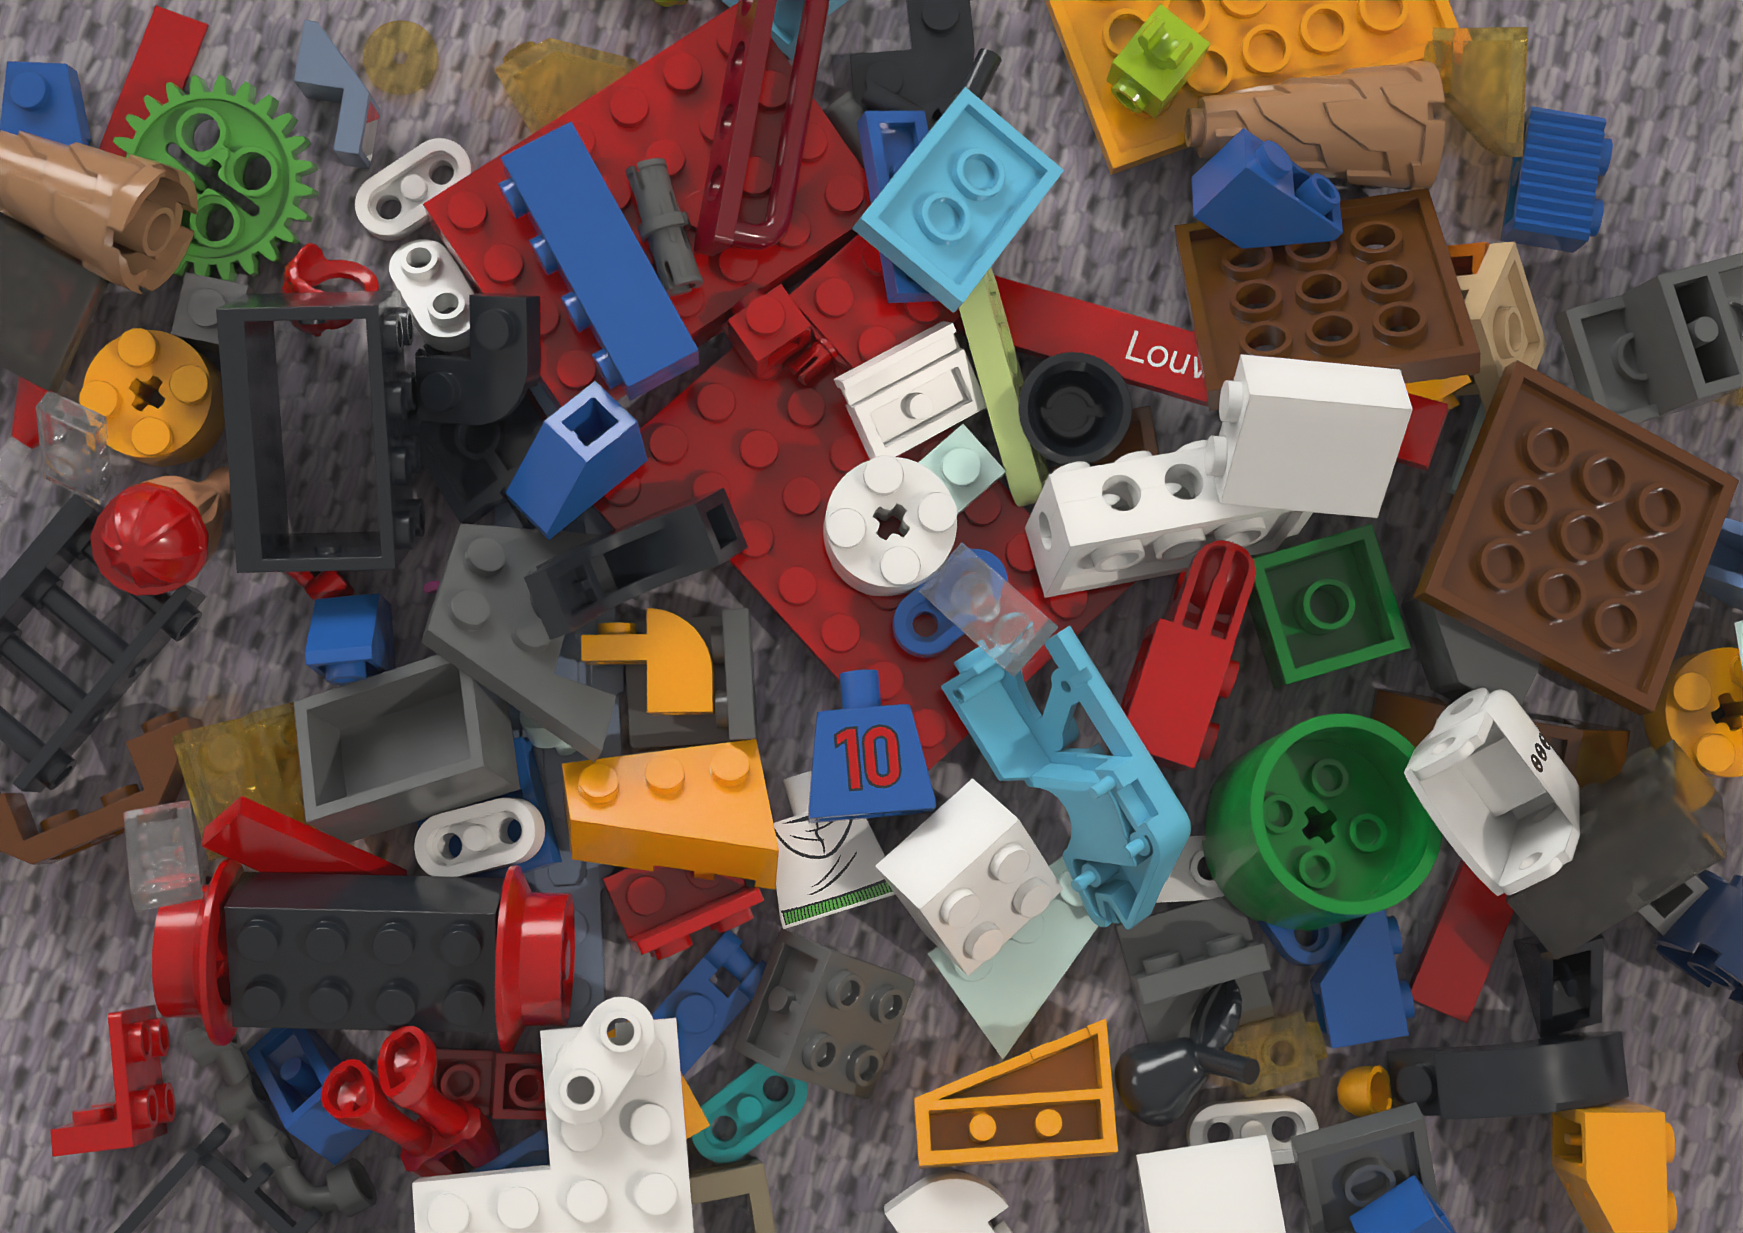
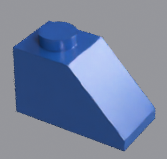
M272 1028L246 1052L286 1130L332 1164L336 1165L373 1132L372 1130H360L343 1125L335 1120L323 1107L321 1091L325 1079L342 1060L315 1029Z

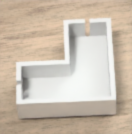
M676 1017L654 1019L655 1038L650 1051L609 1111L599 1120L586 1125H574L561 1120L551 1110L546 1097V1084L551 1071L582 1026L541 1030L540 1038L550 1165L418 1178L412 1183L415 1233H694ZM615 1023L616 1037L609 1038V1040L616 1045L628 1044L634 1037L632 1023ZM577 1076L569 1082L567 1092L570 1099L574 1102L586 1103L594 1095V1085L587 1077Z

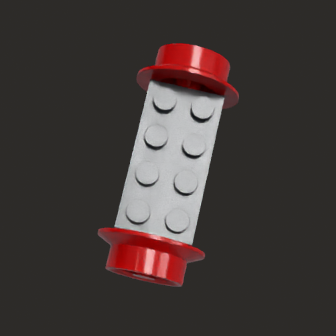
M224 859L217 867L209 885L171 884L165 890L158 908L153 936L152 983L154 998L159 1013L165 1018H201L208 1038L216 1046L228 1045L235 1036L238 1027L394 1031L403 1026H415L424 1032L497 1033L502 1052L511 1053L515 1049L526 1026L566 1027L568 1024L573 997L576 949L573 896L571 893L531 892L523 871L518 865H511L507 870L505 878L244 872L241 863L233 859Z

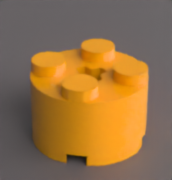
M133 328L125 331L120 337L112 340L99 351L86 372L83 388L79 396V403L91 428L108 446L144 465L167 467L198 459L214 446L225 428L222 379L219 370L202 353L175 335L142 328ZM154 391L159 392L165 398L163 405L159 408L152 406L148 401Z
M1716 648L1689 654L1674 660L1654 712L1643 715L1646 734L1655 752L1665 762L1691 776L1704 779L1743 776V670L1739 648ZM1722 705L1725 716L1719 720V723H1715L1711 712L1717 710Z

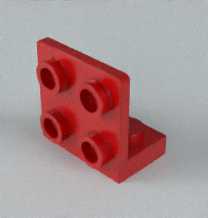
M654 865L653 871L624 868L601 878L631 949L641 955L649 952L650 956L656 957L657 961L694 945L689 934L709 926L710 931L717 930V933H722L754 918L750 907L764 901L760 889L747 886L744 878L715 874L714 880L694 878V871Z
M155 1005L140 1006L108 1013L115 1101L91 1105V1108L72 1111V1123L51 1129L53 1157L134 1147L168 1133L167 1122L174 1120L176 1104L171 1083H163L160 1057H165L168 1054L169 1032L165 1019L163 1017L156 1018Z

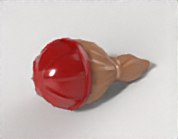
M220 466L213 470L205 480L198 483L179 476H161L128 486L110 500L98 516L90 536L93 559L101 574L115 587L135 596L162 594L178 589L196 578L217 551L222 535L223 514L225 511L232 509L229 468Z

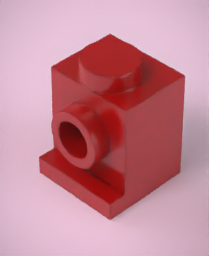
M782 284L767 294L763 288H758L744 296L732 307L731 311L734 316L721 325L722 331L757 380L810 344L811 325Z

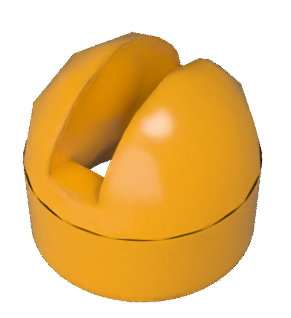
M1358 1066L1347 1070L1340 1078L1337 1087L1339 1103L1347 1112L1360 1118L1389 1110L1392 1104L1390 1078L1387 1071L1382 1066Z

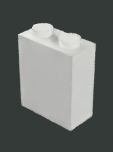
M1241 354L1234 381L1226 380L1221 389L1219 415L1220 420L1223 422L1219 436L1211 435L1209 437L1205 452V472L1207 476H1214L1220 504L1378 518L1413 410L1400 369Z

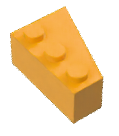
M756 739L600 758L595 763L591 760L562 763L563 804L572 860L653 871L654 865L694 871V878L714 880L715 874L755 880V887L775 890L779 848Z
M1106 1018L1088 1025L1086 1028L1050 1043L1047 1042L1026 1053L914 1098L918 1169L1112 1156L1117 1153L1118 1144Z

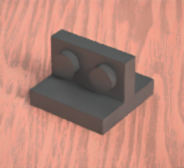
M1226 896L1201 900L1151 914L1129 930L1125 929L1122 923L1114 925L1147 1043L1163 1042L1181 1037L1190 1038L1192 1018L1204 995L1212 986L1234 979L1239 986L1242 996V1013L1238 1026L1275 1016L1263 971L1271 969L1264 943L1253 940L1247 916L1237 909Z

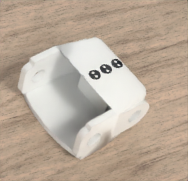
M1478 688L1458 698L1441 713L1433 730L1414 749L1404 774L1436 826L1476 876L1497 896L1503 893L1512 895L1549 878L1558 872L1563 864L1572 861L1580 836L1579 785L1514 696L1508 691L1500 689L1489 693L1486 688Z

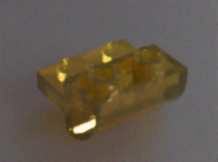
M294 702L253 711L238 719L182 731L172 737L202 840L204 828L240 796H244L313 827L306 823ZM205 848L209 862L226 858Z

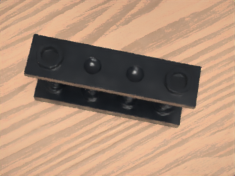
M77 494L72 495L0 580V658L3 657L71 714L49 741L44 743L0 706V740L28 763L26 768L12 783L22 792L41 793L45 787L53 790L67 779L77 764L72 755L171 638L178 642L194 629L202 616V612L197 608L207 597L197 588L186 584L176 589L172 595L168 592L158 595L138 596L128 593L154 614V617L129 645L62 589L64 581L59 577L75 558L79 561L88 559L98 568L93 559L90 536L96 520L103 510L92 501ZM33 608L36 610L47 609L113 664L88 694L20 638L22 630L18 628V625Z

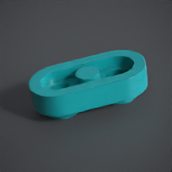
M755 1062L700 1106L710 1126L692 1136L695 1147L705 1158L714 1162L729 1163L740 1159L801 1111L807 1099L808 1082L783 1076ZM771 1076L784 1078L789 1087L786 1096L778 1100L769 1098L763 1088L766 1079ZM719 1116H729L736 1122L737 1132L732 1138L721 1139L713 1132V1121Z

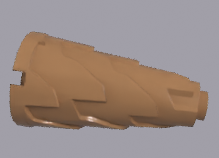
M1410 61L1346 69L1341 74L1289 78L1280 84L1257 86L1232 91L1223 95L1204 96L1199 99L1197 108H1188L1186 111L1185 141L1187 147L1197 148L1200 158L1211 159L1244 128L1263 142L1270 140L1277 143L1285 150L1291 161L1312 175L1319 173L1326 178L1347 179L1349 184L1396 188L1408 191L1424 189L1425 187H1432L1442 158L1445 119L1434 120L1431 103H1445L1442 81L1434 63L1430 61Z
M0 130L1 214L44 235L45 242L81 260L83 268L113 284L138 294H142L139 286L153 292L171 277L184 258L195 232L181 226L183 210L198 215L197 192L194 182L188 174L166 164L132 154L125 158L78 142L69 146L25 131H19L18 135Z

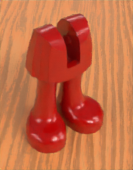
M403 1026L394 1030L385 1039L378 1055V1076L362 1061L349 1059L342 1061L334 1067L323 1084L321 1101L325 1110L335 1120L351 1128L375 1131L402 1147L400 1157L406 1171L419 1178L465 1173L460 1155L473 1167L479 1168L494 1160L501 1152L496 1132L489 1119L479 1108H476L472 1103L465 1102L463 1099L451 1101L436 1089L432 1081L437 1060L436 1046L424 1031L415 1026ZM387 1096L398 1106L408 1108L421 1117L416 1121L412 1120L396 1108Z

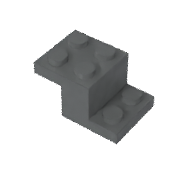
M1743 252L1657 275L1622 295L1571 308L1554 316L1578 392L1635 424L1698 407L1743 388Z

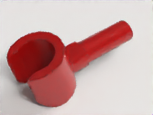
M311 571L284 572L304 587L306 593L314 601L315 599L351 596L354 593L353 587L338 571H322L316 577Z

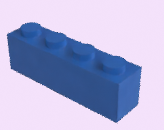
M569 122L502 156L501 161L507 179L498 183V187L514 217L518 219L527 214L538 236L530 239L529 242L547 276L558 271L568 288L569 293L560 298L578 332L590 328L601 350L593 353L592 357L608 387L613 389L621 384L629 401L699 365V350L573 123Z

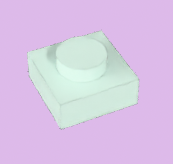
M964 424L958 427L918 462L935 473L945 484L956 504L957 516L996 483L1006 472Z

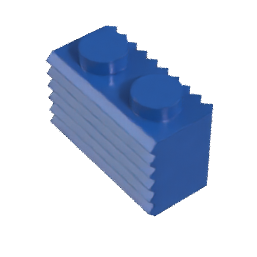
M1530 106L1518 119L1500 241H1515L1516 244L1573 253L1588 242L1589 237H1595L1598 234L1603 218L1604 202L1602 199H1596L1597 178L1606 174L1613 148L1612 139L1604 138L1606 118Z

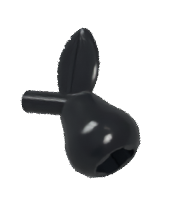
M1235 979L1212 986L1204 995L1192 1018L1190 1038L1181 1037L1163 1042L1142 1043L1129 1048L1120 1055L1115 1066L1116 1089L1124 1105L1139 1121L1153 1127H1164L1178 1120L1186 1113L1195 1095L1207 1082L1210 1074L1248 1085L1253 1084L1257 1080L1260 1066L1256 1059L1224 1051L1237 1031L1242 1013L1241 991Z

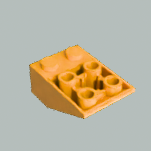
M1617 1100L1592 1107L1551 1112L1552 1166L1588 1233H1668V1231L1675 1229L1677 1223L1676 1200L1673 1192L1667 1190V1163H1672L1675 1157V1136L1671 1124L1665 1120V1112L1630 1100Z

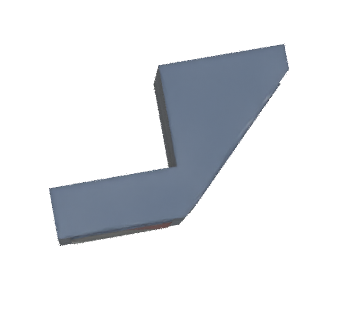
M304 20L294 82L306 98L341 103L333 151L345 166L370 169L380 108L366 86L318 22Z

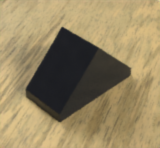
M1573 925L1513 941L1540 1038L1602 1023L1604 937L1599 928Z

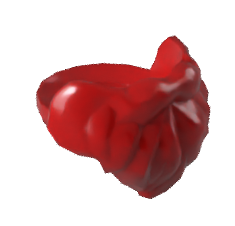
M308 243L285 266L284 284L281 288V293L324 292L314 289L313 286L334 278L350 279L357 282L364 291H379V284L376 275L368 267L354 261L342 259L327 260L318 245ZM354 319L325 320L326 322L322 324H298V320H290V322L296 329L306 334L320 337L321 333L325 330L342 328L351 324Z

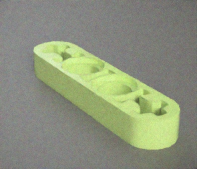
M990 267L964 303L959 307L1003 467L1006 471L1008 485L1015 503L1018 507L1037 502L1049 476L1046 458L1028 442L1019 421L1018 405L1024 379L997 282Z

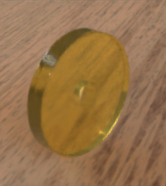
M404 20L391 21L378 27L368 38L363 51V64L370 80L379 89L394 95H408L423 89L433 79L439 62L437 46L428 31L416 23ZM400 51L406 52L408 54L407 61L404 64L395 63L394 56Z

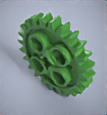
M197 75L191 77L190 94L187 95L176 84L172 82L166 83V93L169 102L162 104L158 100L146 95L143 99L151 115L146 120L128 114L125 118L136 131L134 138L114 137L113 142L127 152L126 158L132 154L166 164L188 174L194 182L197 192L198 215L183 210L181 226L195 232L184 258L173 274L183 277L185 272H188L194 263V273L197 275L212 278L214 269L217 267L222 280L235 282L237 265L241 264L249 275L259 276L261 275L259 256L264 255L269 260L279 264L283 259L276 243L280 239L295 245L301 242L296 233L290 228L293 220L312 222L313 217L299 208L300 199L318 197V191L302 184V177L316 172L318 165L311 161L299 160L298 154L305 151L311 145V142L305 136L289 137L288 134L298 122L297 118L290 113H286L273 119L279 101L268 94L255 105L256 87L246 81L239 87L235 96H233L231 80L222 75H218L212 92L209 91L205 80ZM215 120L220 129V137L217 144L209 150L199 151L194 142V133L197 127L204 121ZM171 144H176L199 164L217 171L219 178L223 182L246 196L259 207V214L251 216L227 195L210 189L208 181L168 153V147ZM266 158L271 166V177L263 188L250 190L245 181V170L253 160ZM227 208L234 219L233 229L225 239L214 241L209 236L207 230L209 218L216 210Z

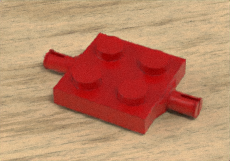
M858 234L790 294L792 300L810 323L811 334L815 343L795 361L788 364V368L795 376L809 362L814 360L815 362L798 377V381L807 386L808 382L832 361L849 371L942 321L953 323L961 314L959 308L953 313L940 301L888 303L880 253Z

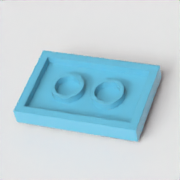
M965 87L852 229L954 313L964 303L1064 170Z

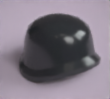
M1079 352L1061 353L1039 363L1026 378L1019 397V421L1028 442L1045 458L1064 465L1073 462L1091 463L1108 455L1124 438L1132 415L1131 395L1121 375L1104 360Z

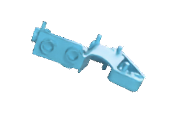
M1071 626L1043 642L1058 666L1051 676L1052 688L1043 715H1041L1026 687L1021 671L1020 653L1025 647L1022 638L1009 643L993 653L987 642L954 662L960 674L941 686L942 690L999 781L1024 780L1028 787L1050 791L1065 806L1071 822V839L1067 849L1063 852V859L1073 880L1071 886L1074 891L1079 893L1091 920L1100 927H1107L1111 923L1119 924L1122 922L1125 929L1133 928L1152 913L1160 892L1188 841L1191 833V821L1188 814ZM1078 702L1085 709L1113 756L1106 755L1099 743L1090 748H1065L1074 742L1079 735L1078 725L1073 717Z

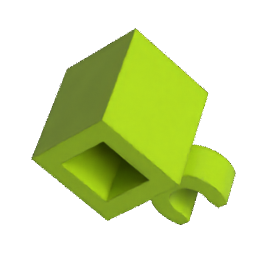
M1160 4L1114 59L1106 81L1113 86L1111 88L1112 94L1127 109L1138 114L1144 110L1156 119L1203 62L1211 43Z

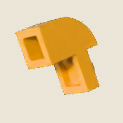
M647 608V634H636L635 623L614 622L597 624L598 635H581V661L587 665H647V713L651 715H716V672L712 654L701 635L683 618L665 610Z

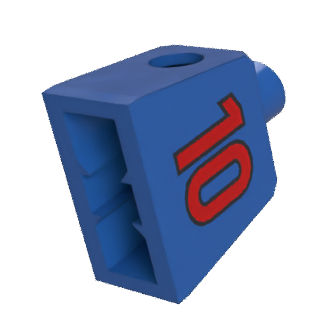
M854 670L840 673L842 709L817 712L808 824L932 813L936 808L935 796L910 705H881L878 670Z

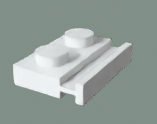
M942 321L834 378L837 388L841 389L847 404L845 406L870 460L880 455L896 457L986 408L983 392L966 352L960 348L954 335L957 331L953 323Z

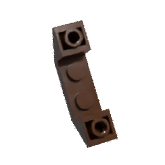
M1375 688L1370 718L1394 729L1416 748L1433 730L1437 719L1449 705L1436 697ZM1531 719L1576 779L1579 785V794L1619 793L1630 730L1564 719L1563 724Z
M173 711L144 722L141 725L144 734L126 741L144 790L140 791L136 783L111 791L100 797L103 805L102 808L81 817L78 809H71L56 814L40 822L43 833L39 834L24 794L1 793L0 791V852L32 865L53 864L170 815L206 730L202 720L192 717L180 718L178 711Z

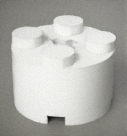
M887 455L872 458L849 471L837 484L829 499L824 519L823 537L832 567L848 585L868 595L894 596L912 592L919 585L930 579L943 566L956 537L957 507L942 480L922 464L909 459ZM891 516H894L901 521L899 531L904 537L893 533L887 540L880 538L877 535L880 523L876 518L878 517L880 520L886 521Z

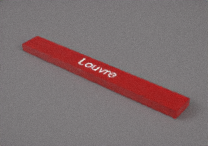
M995 276L1015 351L1045 360L1057 354L1068 352L1093 355L1111 365L1127 384L1208 407L1193 331ZM960 316L953 322L957 331L955 333L967 337ZM1408 393L1413 410L1396 462L1428 471L1449 410L1448 404Z

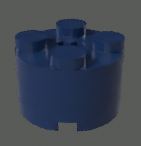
M1698 868L1696 871L1699 874L1698 876L1709 889L1686 910L1664 936L1658 931L1653 944L1658 945L1656 948L1657 952L1669 963L1708 988L1713 982L1725 989L1732 990L1728 999L1743 1005V876L1734 875L1730 883H1728L1715 873Z

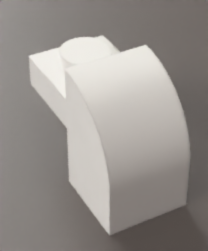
M944 1171L929 1175L884 1205L885 1215L898 1233H1013L1005 1221H1002L995 1227L990 1222L991 1219L1009 1207L1004 1196L988 1181L967 1172Z

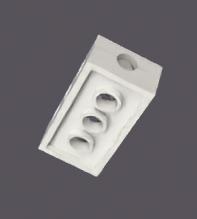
M1200 440L1186 444L1176 452L1152 456L1149 451H1136L1120 457L1115 463L1090 467V464L1087 462H1073L1059 467L1052 474H1049L1025 526V531L1044 597L1046 598L1187 572L1193 556L1204 545L1217 540L1230 541L1242 546L1249 552L1252 559L1287 549L1313 512L1220 504L1214 476H1207L1205 472V452L1208 440Z

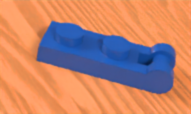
M731 930L725 932L652 1014L653 1020L676 1017L680 1071L683 1076L754 998L767 965L763 959L757 963L739 946L743 941ZM721 966L740 982L739 986L730 996L726 995L710 980Z

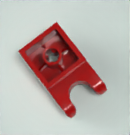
M1217 540L1204 545L1193 556L1187 572L1177 574L1163 619L1159 618L1145 629L1120 705L1155 763L1177 772L1195 769L1196 763H1199L1200 760H1209L1220 724L1210 721L1215 704L1220 701L1221 697L1229 698L1239 671L1240 662L1230 658L1254 585L1256 568L1249 552L1234 542Z

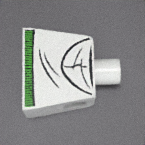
M811 771L783 780L794 817L773 823L779 848L776 889L783 929L895 895L894 891L875 867L885 858V855L867 819L808 824Z

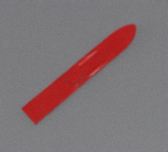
M155 5L99 146L100 150L126 158L127 152L113 142L114 137L133 139L136 131L129 125L125 117L131 114L146 120L151 115L143 99L146 95L158 100L162 104L169 102L166 93V83L172 82L184 90L208 30V24ZM56 254L34 315L32 338L35 352L44 357L53 358L69 351L84 335L97 310L108 280L83 268L82 261L72 255Z

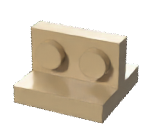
M1515 241L1490 244L1477 274L1456 276L1481 354L1480 373L1468 375L1472 382L1454 395L1480 394L1486 414L1505 367L1519 360L1537 370L1547 346Z

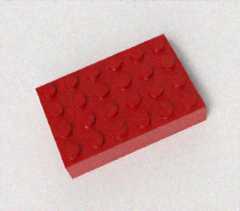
M738 3L423 204L431 226L478 294L495 293L540 296L541 367L538 382L557 410L594 381L616 401L624 397L626 393L621 384L610 389L603 379L592 357V354L601 350L590 328L578 332L560 298L569 293V290L559 272L556 271L547 276L529 242L530 239L538 236L527 214L516 219L508 207L498 187V183L507 179L501 161L502 156L572 122L658 278L657 267L649 243L642 242L639 235L638 226L642 221L625 171L630 166H636L637 171H640L637 163L652 158L665 159L681 213L687 212L691 228L687 231L699 273L703 278V285L693 288L692 284H689L692 291L669 296L697 348L722 332L721 325L734 316L731 309L744 296L758 288H763L767 294L780 284H782L785 290L823 266L858 235L852 227L871 205L866 173L813 97L792 218L785 236L776 245L763 250L744 249L732 245L713 257L694 252L695 237ZM771 36L737 219L752 224L761 223L766 216L792 71L791 64Z

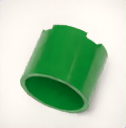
M1335 713L1303 721L1239 755L1220 773L1209 791L1211 797L1205 820L1206 839L1202 841L1207 866L1219 889L1237 909L1255 921L1262 920L1281 928L1304 931L1321 929L1382 911L1406 899L1423 883L1432 870L1443 834L1427 813L1404 774L1415 747L1397 731L1379 721L1360 715ZM1308 819L1312 822L1315 830H1313L1309 834V839L1304 835L1302 829L1306 827L1309 823Z

